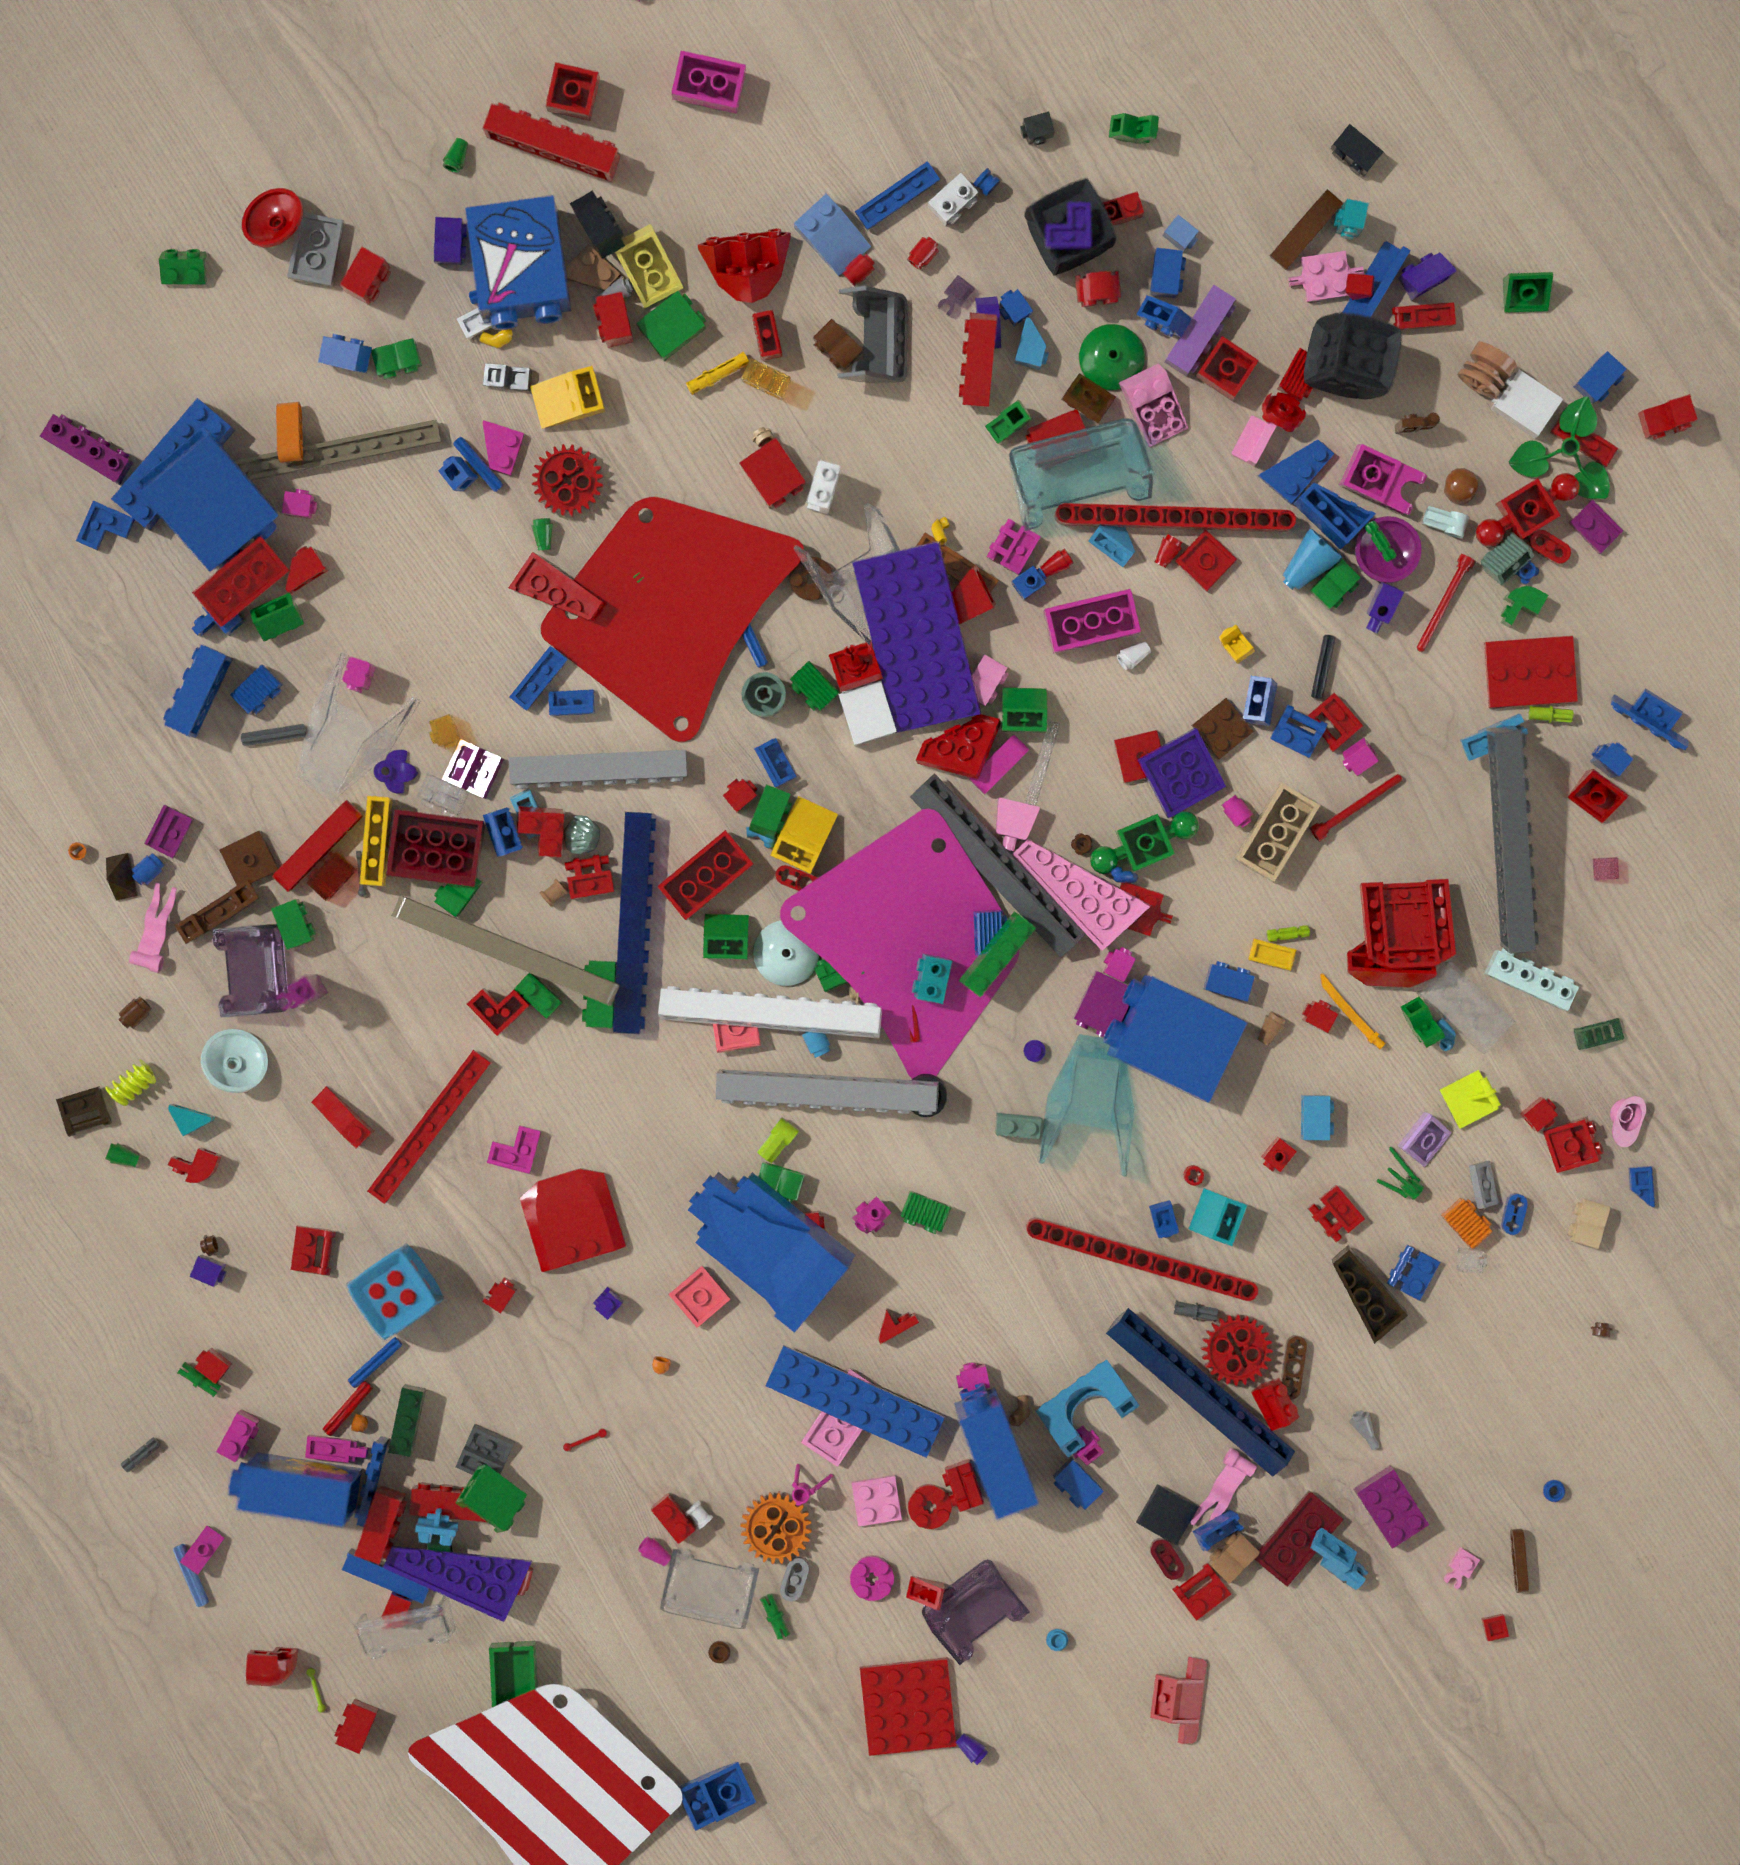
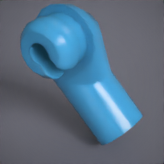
M1442 1017L1436 1022L1445 1035V1038L1440 1040V1048L1443 1051H1449L1454 1046L1456 1033Z

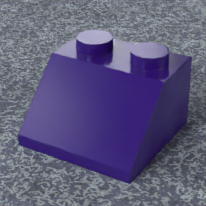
M1431 252L1421 258L1422 263L1414 266L1412 263L1402 269L1403 274L1398 279L1411 301L1447 281L1457 271L1440 252L1435 255Z

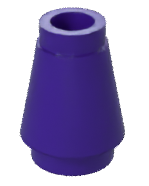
M965 1733L956 1742L968 1760L976 1765L988 1754V1751L985 1749L986 1746Z

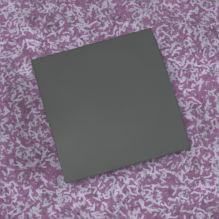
M474 1424L455 1468L473 1475L478 1466L487 1464L497 1473L501 1474L515 1441Z

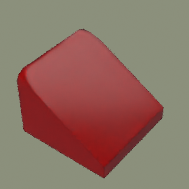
M1348 274L1346 294L1352 300L1373 297L1375 277L1373 275Z

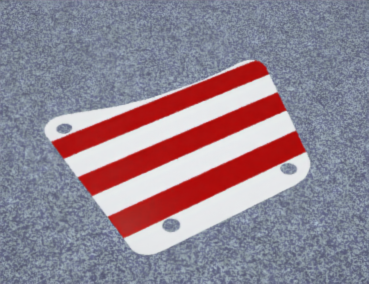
M548 1684L417 1740L408 1749L410 1761L454 1796L495 1838L513 1865H620L682 1802V1792L674 1781L580 1694L569 1687L558 1684ZM559 1694L566 1696L568 1700L566 1707L561 1709L553 1704V1698ZM643 1777H653L656 1782L654 1788L651 1790L644 1789L641 1786Z

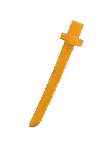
M1323 973L1320 974L1324 990L1353 1024L1368 1038L1367 1041L1373 1043L1380 1050L1386 1043L1378 1037L1379 1034L1373 1032L1342 998Z

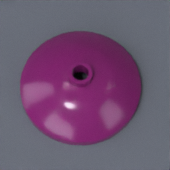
M1384 516L1372 520L1376 521L1380 527L1378 528L1379 531L1383 532L1391 545L1389 547L1394 549L1397 556L1391 561L1386 562L1382 556V551L1379 552L1371 539L1372 535L1367 533L1364 526L1355 543V556L1359 567L1368 577L1378 582L1393 583L1406 578L1416 569L1421 558L1422 547L1418 533L1412 525L1398 517Z

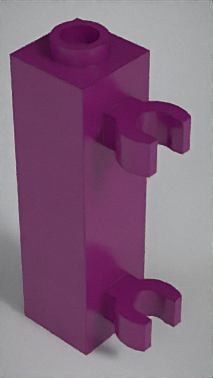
M318 974L305 975L286 986L289 993H281L277 995L276 999L279 1000L285 997L288 1003L282 1009L287 1010L289 1008H297L300 1005L310 1004L328 994Z

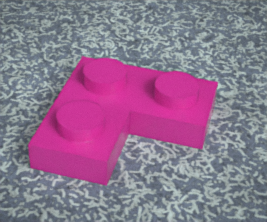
M519 1125L514 1146L492 1141L487 1163L530 1174L541 1131Z

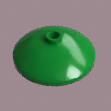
M1106 324L1095 328L1085 337L1079 350V365L1083 375L1105 390L1110 391L1120 390L1119 382L1140 373L1145 362L1144 348L1138 336L1129 328L1118 324ZM1109 352H1116L1117 357L1114 359L1110 358Z

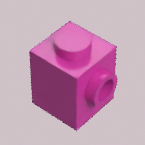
M307 490L285 491L282 514L311 519L312 514L316 513L317 501H314L315 497L309 495Z
M1365 737L1343 752L1344 760L1342 762L1349 772L1353 770L1357 776L1379 761L1377 753Z
M1123 947L1120 950L1114 949L1113 952L1109 951L1104 960V963L1107 965L1103 973L1121 982H1125L1136 958L1132 957L1133 952Z
M976 1362L963 1364V1368L959 1369L960 1375H956L958 1388H967L968 1391L976 1389L975 1385L979 1383H984L986 1389L990 1388L985 1364L976 1365Z

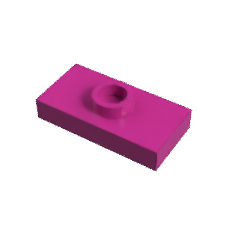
M206 1526L180 1563L198 1575L225 1538L209 1526Z

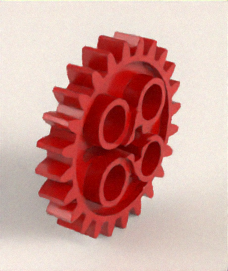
M562 444L561 451H558L554 446L553 454L545 451L548 458L539 457L542 463L541 466L534 465L539 471L532 474V477L537 479V481L532 483V486L539 488L534 491V494L542 495L538 501L540 503L546 501V510L553 506V514L561 510V516L564 517L566 511H569L571 517H573L574 510H577L581 515L582 507L590 510L588 503H597L593 498L594 495L601 496L597 488H602L604 485L599 483L598 480L603 479L604 476L597 474V472L602 468L601 466L594 467L597 459L589 460L591 453L588 451L583 455L582 447L575 451V447L572 444L570 449L567 450L565 445ZM567 460H574L576 462L573 470L568 471L564 468ZM579 469H584L582 473L574 476L571 479V485H568L567 483L563 484V478L565 476L570 478L574 474H576ZM550 473L558 475V480L553 484L548 483L546 480ZM582 477L589 479V484L586 488H579L577 486L578 480ZM563 484L555 493H552V489ZM565 490L570 491L571 498L568 501H561L560 493Z
M1236 1313L1235 1319L1232 1320L1231 1316L1227 1314V1321L1224 1322L1223 1319L1219 1318L1220 1324L1218 1326L1211 1323L1214 1330H1206L1209 1338H1202L1207 1343V1346H1202L1201 1350L1206 1351L1207 1354L1201 1357L1204 1360H1209L1205 1367H1213L1210 1374L1214 1375L1218 1372L1217 1380L1220 1381L1225 1377L1227 1385L1231 1379L1235 1386L1238 1385L1239 1380H1242L1243 1384L1246 1385L1247 1378L1255 1382L1254 1375L1262 1376L1260 1369H1268L1264 1362L1272 1360L1267 1356V1353L1273 1352L1272 1349L1267 1348V1345H1270L1272 1341L1265 1340L1269 1333L1267 1331L1261 1333L1264 1326L1260 1324L1256 1327L1257 1320L1255 1318L1248 1322V1315H1245L1243 1320H1241L1240 1315ZM1240 1329H1244L1247 1332V1336L1243 1340L1236 1339V1333ZM1227 1332H1230L1238 1347L1242 1346L1239 1351L1247 1363L1246 1367H1243L1238 1355L1232 1352L1234 1347L1226 1335ZM1219 1340L1227 1341L1225 1350H1217L1216 1344ZM1249 1349H1256L1257 1356L1252 1360L1247 1359V1351ZM1231 1359L1238 1361V1366L1234 1370L1227 1369V1363Z

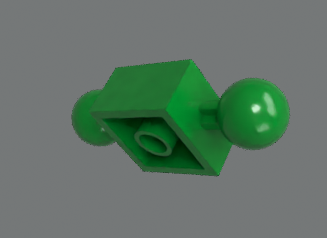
M1183 811L1174 816L1171 825L1163 827L1158 813L1115 831L1121 846L1115 849L1108 846L1096 848L1091 854L1090 864L1097 873L1109 874L1117 867L1118 861L1126 858L1132 872H1135L1174 855L1175 853L1169 839L1176 836L1185 840L1193 838L1199 830V820L1193 813ZM1142 837L1150 840V843L1147 844V849L1139 844L1142 841Z

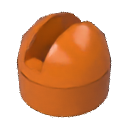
M81 842L72 843L68 849L69 856L74 860L83 859L87 852L86 846ZM81 846L82 849L79 850L76 855H74L72 852L76 848Z
M655 1356L652 1363L654 1372L657 1374L666 1373L669 1370L671 1361L665 1357Z
M356 1413L353 1418L351 1431L363 1432L368 1428V1420L365 1416Z

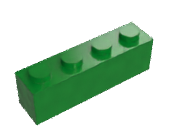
M1014 911L959 981L981 997L1036 927Z

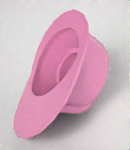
M1631 1096L1627 1099L1622 1098L1611 1108L1612 1135L1615 1143L1620 1147L1631 1146L1638 1137L1646 1114V1104L1639 1096Z

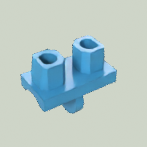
M437 1508L436 1514L427 1513V1518L418 1519L415 1532H418L419 1542L431 1543L432 1534L440 1535L441 1545L451 1546L453 1538L456 1536L459 1522L449 1521L448 1515H442V1508Z

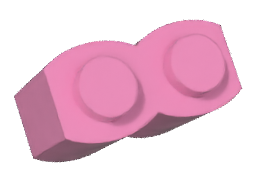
M985 654L972 675L978 702L983 706H986L987 703H993L998 694L995 692L997 685H1003L1009 675L1005 672L1007 670L1006 666Z

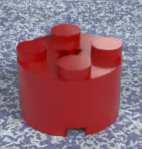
M1111 271L1087 273L1086 276H1083V279L1080 278V275L1075 276L1077 303H1081V307L1095 306L1097 301H1103V305L1116 304L1118 299L1121 298L1119 271H1114L1113 275H1111Z

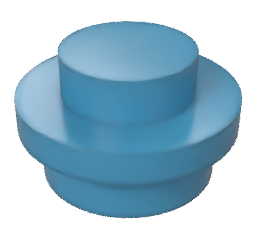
M1062 1629L1051 1630L1046 1637L1047 1645L1054 1651L1063 1650L1068 1644L1066 1632Z

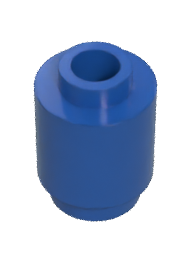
M154 853L150 856L146 855L132 869L134 872L132 877L140 885L143 883L148 885L163 871L162 868L165 864Z

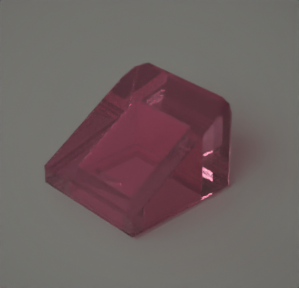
M1618 857L1593 858L1594 880L1619 879Z

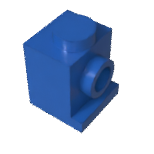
M457 456L447 458L443 462V466L438 470L453 491L464 492L478 478L465 461Z

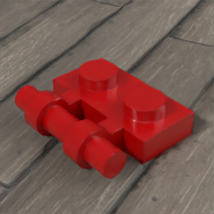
M597 854L593 855V858L581 860L580 858H574L573 861L565 862L566 871L575 870V876L567 877L570 899L615 892L611 870L602 871L601 865L610 864L608 855L600 856ZM594 866L595 873L582 874V868Z
M1337 1185L1319 1198L1325 1206L1319 1209L1313 1203L1308 1207L1314 1221H1318L1325 1229L1324 1233L1328 1237L1331 1236L1335 1242L1342 1238L1338 1232L1341 1227L1349 1233L1365 1220ZM1331 1212L1337 1221L1334 1224H1331L1325 1217L1327 1213Z

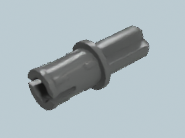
M1177 1300L1175 1302L1174 1315L1193 1317V1320L1196 1318L1209 1321L1217 1320L1218 1309L1200 1306L1197 1302L1195 1304L1179 1302Z

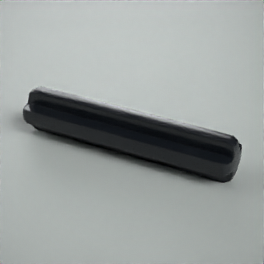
M1333 635L1323 636L1311 697L1321 700L1324 697L1336 637Z

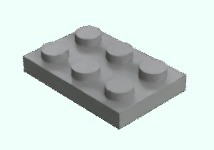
M303 213L302 221L295 232L287 275L288 279L332 287L344 225L343 220Z

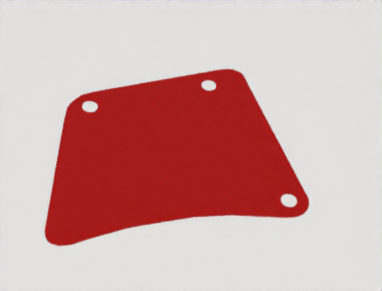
M660 497L641 499L626 510L573 579L604 602L594 619L591 621L581 616H578L576 619H569L565 615V610L553 606L541 623V635L547 643L670 739L678 742L688 741L700 729L716 681L731 650L765 600L799 564L804 555L803 544L794 537ZM644 508H648L653 512V519L649 523H643L639 520V512ZM683 716L688 720V727L683 731L676 730L673 725L675 718Z

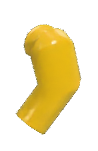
M507 329L492 335L483 331L480 342L495 348H501L512 340L513 332L511 329Z
M946 517L936 519L931 526L933 536L936 542L939 541L940 545L947 542L944 529L949 528L950 524Z

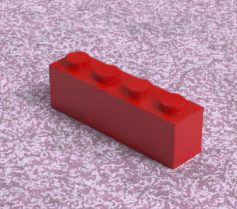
M970 313L969 320L965 319L964 333H968V341H963L962 354L966 355V363L961 362L960 376H964V384L959 385V397L963 398V405L989 407L997 315Z
M419 1482L418 1485H414L412 1488L409 1515L427 1517V1513L436 1514V1509L442 1508V1515H448L449 1519L487 1522L469 1508H461L455 1503L465 1486L462 1489H453V1485L441 1484L440 1487H431V1483Z

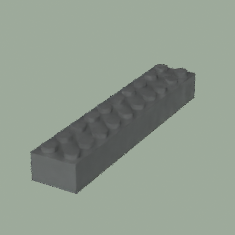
M1514 726L1486 728L1500 945L1509 954L1536 951L1535 944L1539 943L1538 932L1534 930V923H1537L1536 909H1533L1536 892L1535 888H1532L1531 879L1535 877L1534 867L1530 866V857H1533L1532 844H1529V835H1532V827L1527 819V813H1530V802L1526 800V791H1529L1528 778H1525L1524 769L1528 768L1527 757L1523 755V747H1526V736Z

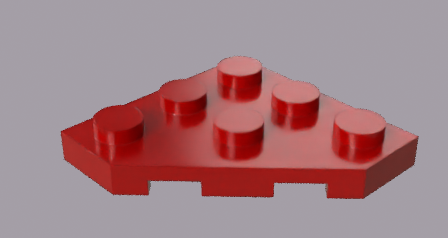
M978 714L972 717L971 721L963 725L957 724L945 730L944 734L934 739L931 737L924 740L916 762L920 765L978 779L1000 728L1001 721L998 718Z

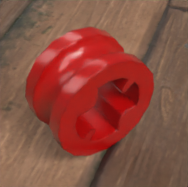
M1190 1165L1184 1170L1183 1176L1188 1184L1196 1186L1204 1180V1172L1200 1167ZM1191 1170L1199 1171L1200 1175L1197 1176L1196 1181H1193L1192 1178L1188 1179V1176L1191 1175Z

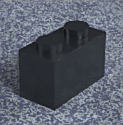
M1351 124L1346 127L1330 148L1335 158L1340 161L1344 160L1350 165L1349 168L1352 172L1362 176L1366 175L1384 152Z

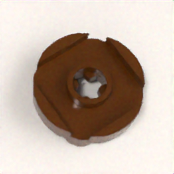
M808 556L801 559L799 564L790 572V584L793 592L799 598L806 601L820 600L827 596L832 589L833 573L826 561L818 557ZM815 573L817 575L815 578L817 583L807 584L808 579L806 575Z

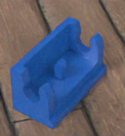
M593 689L552 691L548 693L550 716L595 714Z
M776 738L754 748L775 788L797 777Z
M1229 1509L1192 1531L1202 1551L1205 1550L1207 1552L1214 1544L1232 1533L1244 1529L1238 1522L1240 1518L1237 1513Z

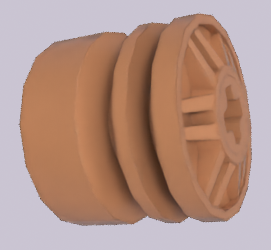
M1479 341L1470 353V357L1474 362L1466 361L1463 365L1465 369H1461L1457 375L1475 392L1496 399L1500 394L1499 389H1503L1505 386L1500 378L1509 379L1517 364L1505 352L1488 343Z

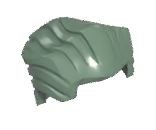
M574 816L564 829L566 849L574 854L592 852L597 847L600 838V828L586 816Z

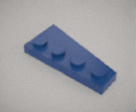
M380 1436L372 1445L371 1463H368L365 1473L367 1481L366 1484L362 1485L360 1497H363L361 1506H357L354 1517L358 1519V1526L364 1527L376 1493L389 1442L387 1437Z

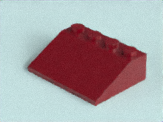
M395 809L386 876L475 887L483 845L485 822Z

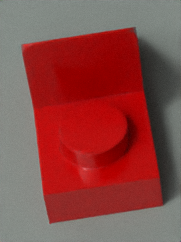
M886 1308L878 1336L879 1343L882 1344L918 1324L919 1320L915 1313L910 1315L907 1312L898 1317V1322L895 1323Z

